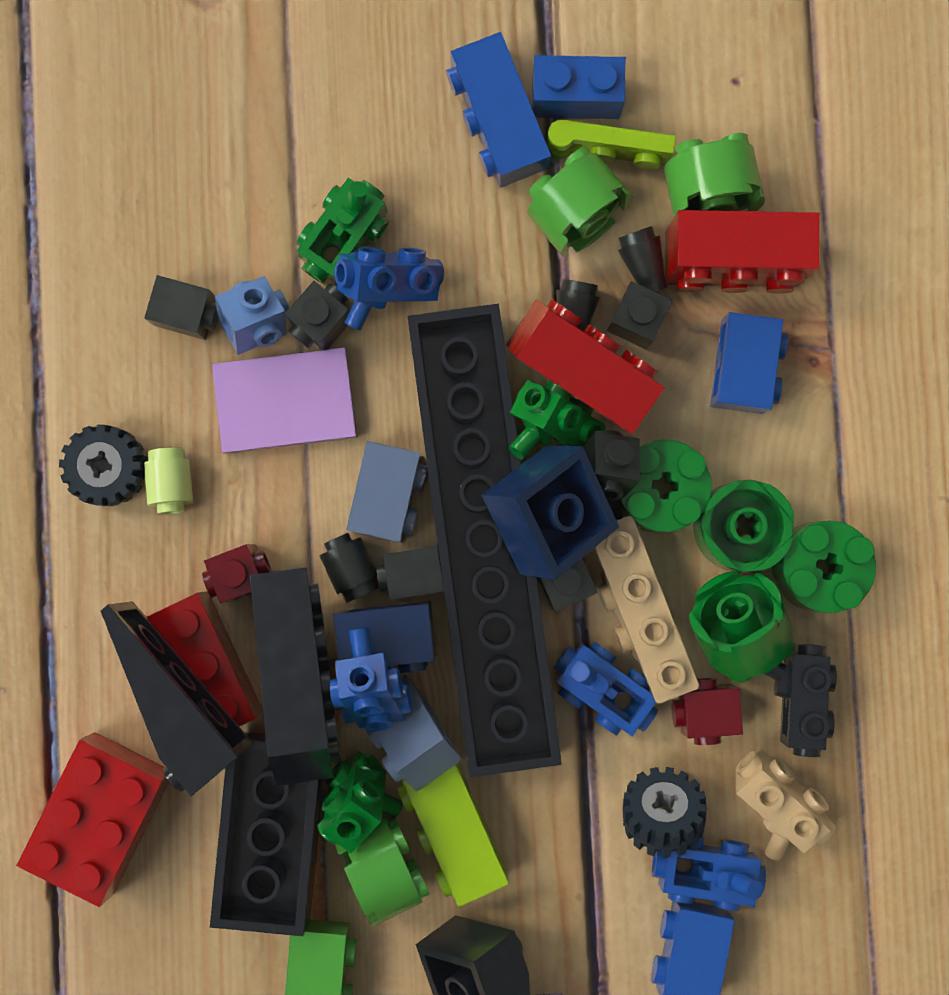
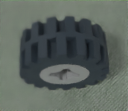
M97 424L95 427L82 428L83 432L80 434L74 433L69 438L72 441L70 445H64L61 451L65 453L64 460L59 459V468L64 470V474L60 475L62 482L68 484L69 488L67 490L72 495L79 497V500L88 504L116 506L121 502L131 500L134 493H139L143 487L140 484L145 479L144 463L148 459L142 452L145 449L140 442L134 439L133 435L120 428Z
M655 767L650 768V775L647 776L642 771L637 774L636 782L632 780L629 782L627 792H624L623 826H625V833L628 839L634 837V846L640 850L645 846L647 847L648 855L655 857L656 852L659 851L662 852L663 858H671V852L676 851L678 856L686 854L687 846L693 850L698 845V839L702 838L706 823V796L704 791L700 792V784L695 779L691 782L688 781L689 774L681 771L679 775L674 774V768L666 767L665 772H659V768ZM662 806L672 809V812L663 810Z

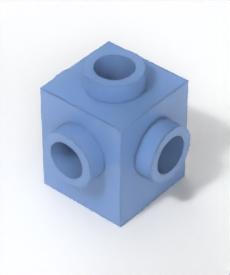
M265 276L253 281L240 282L231 290L215 296L218 321L237 355L258 346H270L278 341L280 337L287 334L284 314L289 309L288 303L279 289L273 291Z

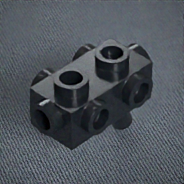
M798 644V652H793L788 658L784 659V664L780 663L777 667L764 674L775 679L774 694L775 696L782 697L780 742L788 748H793V755L821 757V750H826L827 738H832L834 734V713L832 710H828L829 692H834L836 689L837 671L835 665H830L831 657L826 655V646Z

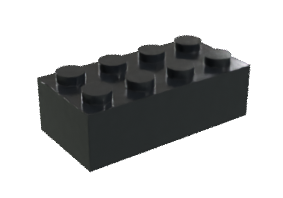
M307 567L250 575L267 755L276 786L334 778L332 762L341 761L335 709L330 694V669L318 583L309 584Z
M245 732L254 744L225 768L209 928L304 936L311 917L319 834L318 824L320 822L324 779L276 786L267 755L266 735Z

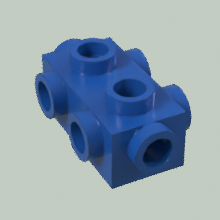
M360 247L358 252L340 254V259L336 262L334 271L337 290L354 300L344 323L361 331L372 306L377 309H384L387 302L438 301L439 288L444 279L442 262L439 259H429L426 257V251L411 247L399 248V252L386 254V251L373 247Z
M368 628L349 631L353 658L335 661L337 679L330 680V694L334 708H341L346 724L355 722L359 728H365L368 731L386 730L393 726V722L405 721V713L412 712V703L408 685L402 684L399 668L392 669L384 653L372 655Z
M595 641L590 648L582 643L579 644L576 650L568 646L553 667L559 671L555 680L562 686L558 694L578 709L586 703L599 712L595 721L616 736L621 729L630 736H633L637 729L642 732L645 731L658 712V709L654 707L656 702L652 693L649 692L650 688L646 678L632 668L627 675L612 665L617 657ZM620 692H626L630 695L631 701L626 708H618L614 703L615 696Z
M702 837L698 839V845L693 850L687 846L686 854L678 856L676 851L671 852V858H663L662 852L657 851L655 857L653 856L652 877L659 878L658 885L662 892L668 893V899L675 902L694 904L695 898L712 900L713 905L717 908L739 911L741 905L755 907L756 899L761 897L765 888V866L761 865L762 861L755 853L749 852V845L740 841L725 839L722 840L721 847L703 845L704 838ZM680 858L691 860V867L685 872L676 870L677 860Z

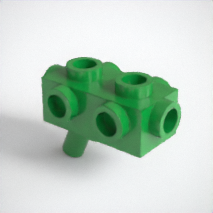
M349 177L341 187L335 185L323 202L322 208L325 211L316 224L312 221L309 222L297 239L299 248L296 252L300 259L305 262L301 269L321 284H324L327 278L336 283L334 271L336 262L340 259V254L358 252V248L363 247L368 239L376 243L385 232L389 220L384 217L388 212L386 203L382 201L385 197L384 194L365 180L362 182L353 181ZM329 247H336L340 250L333 261H327L324 258V252Z
M527 380L520 389L516 402L510 411L511 414L524 422L526 428L509 446V450L515 457L522 460L537 443L547 446L552 439L564 446H584L595 431H605L606 426L603 422L591 416L594 411L592 407L572 397L571 393L556 383L548 381L545 387L540 384Z
M357 751L344 762H339L333 769L334 778L327 779L326 784L329 786V790L322 799V810L325 814L318 824V830L324 839L332 844H339L350 853L381 823L382 813L396 817L402 810L401 800L384 793L386 770L383 769L381 763L374 756L367 753L362 754L360 751Z

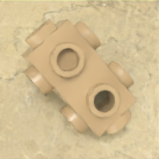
M761 749L757 753L754 751L749 752L738 763L736 767V794L764 818V825L773 833L765 849L767 857L775 861H781L790 842L801 852L806 853L815 844L821 845L833 835L836 824L829 819L828 803L818 791L811 787L802 786L795 780L793 771L783 760L771 757Z

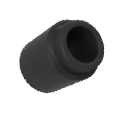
M346 533L324 543L327 552L321 554L320 559L336 594L341 593L346 603L379 588L375 581L377 572L361 537L352 540L349 533Z

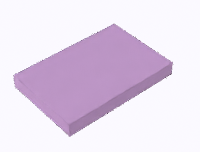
M346 348L212 364L222 453L228 454L357 438Z

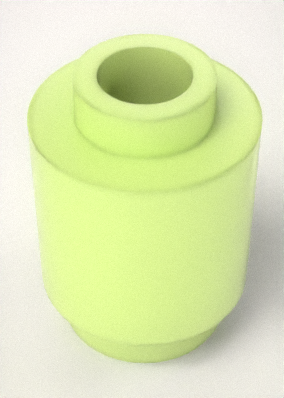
M159 448L148 451V461L144 463L147 506L157 508L158 515L184 513V505L193 503L190 460L185 458L184 449Z

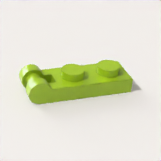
M557 120L549 128L546 145L551 157L557 160L564 159L579 148L586 147L590 153L598 154L606 164L614 163L616 159L634 161V166L641 169L655 170L659 169L661 165L665 166L674 153L676 135L569 120Z

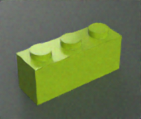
M459 762L417 792L402 779L404 785L398 787L400 797L408 813L416 811L422 827L417 829V834L425 853L429 855L434 852L441 869L435 871V874L445 897L453 895L457 906L460 907L509 885L508 872Z

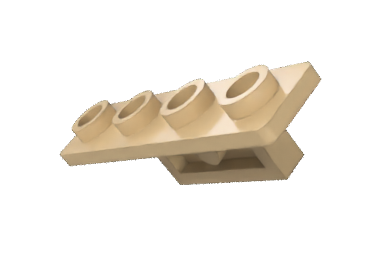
M627 516L617 520L619 528L595 547L604 573L600 574L604 584L597 586L605 609L607 611L614 609L620 623L619 627L614 628V632L622 652L625 654L631 651L632 657L639 660L655 702L663 703L696 690L699 684L636 523L631 516Z

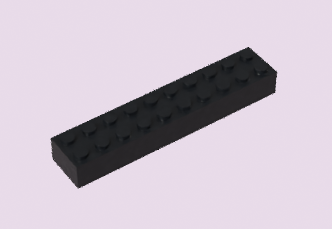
M499 303L407 316L469 777L562 765L537 579L533 576L520 575L481 496L521 465L520 459L515 457L509 450V446L517 438L514 415L510 413L513 403Z

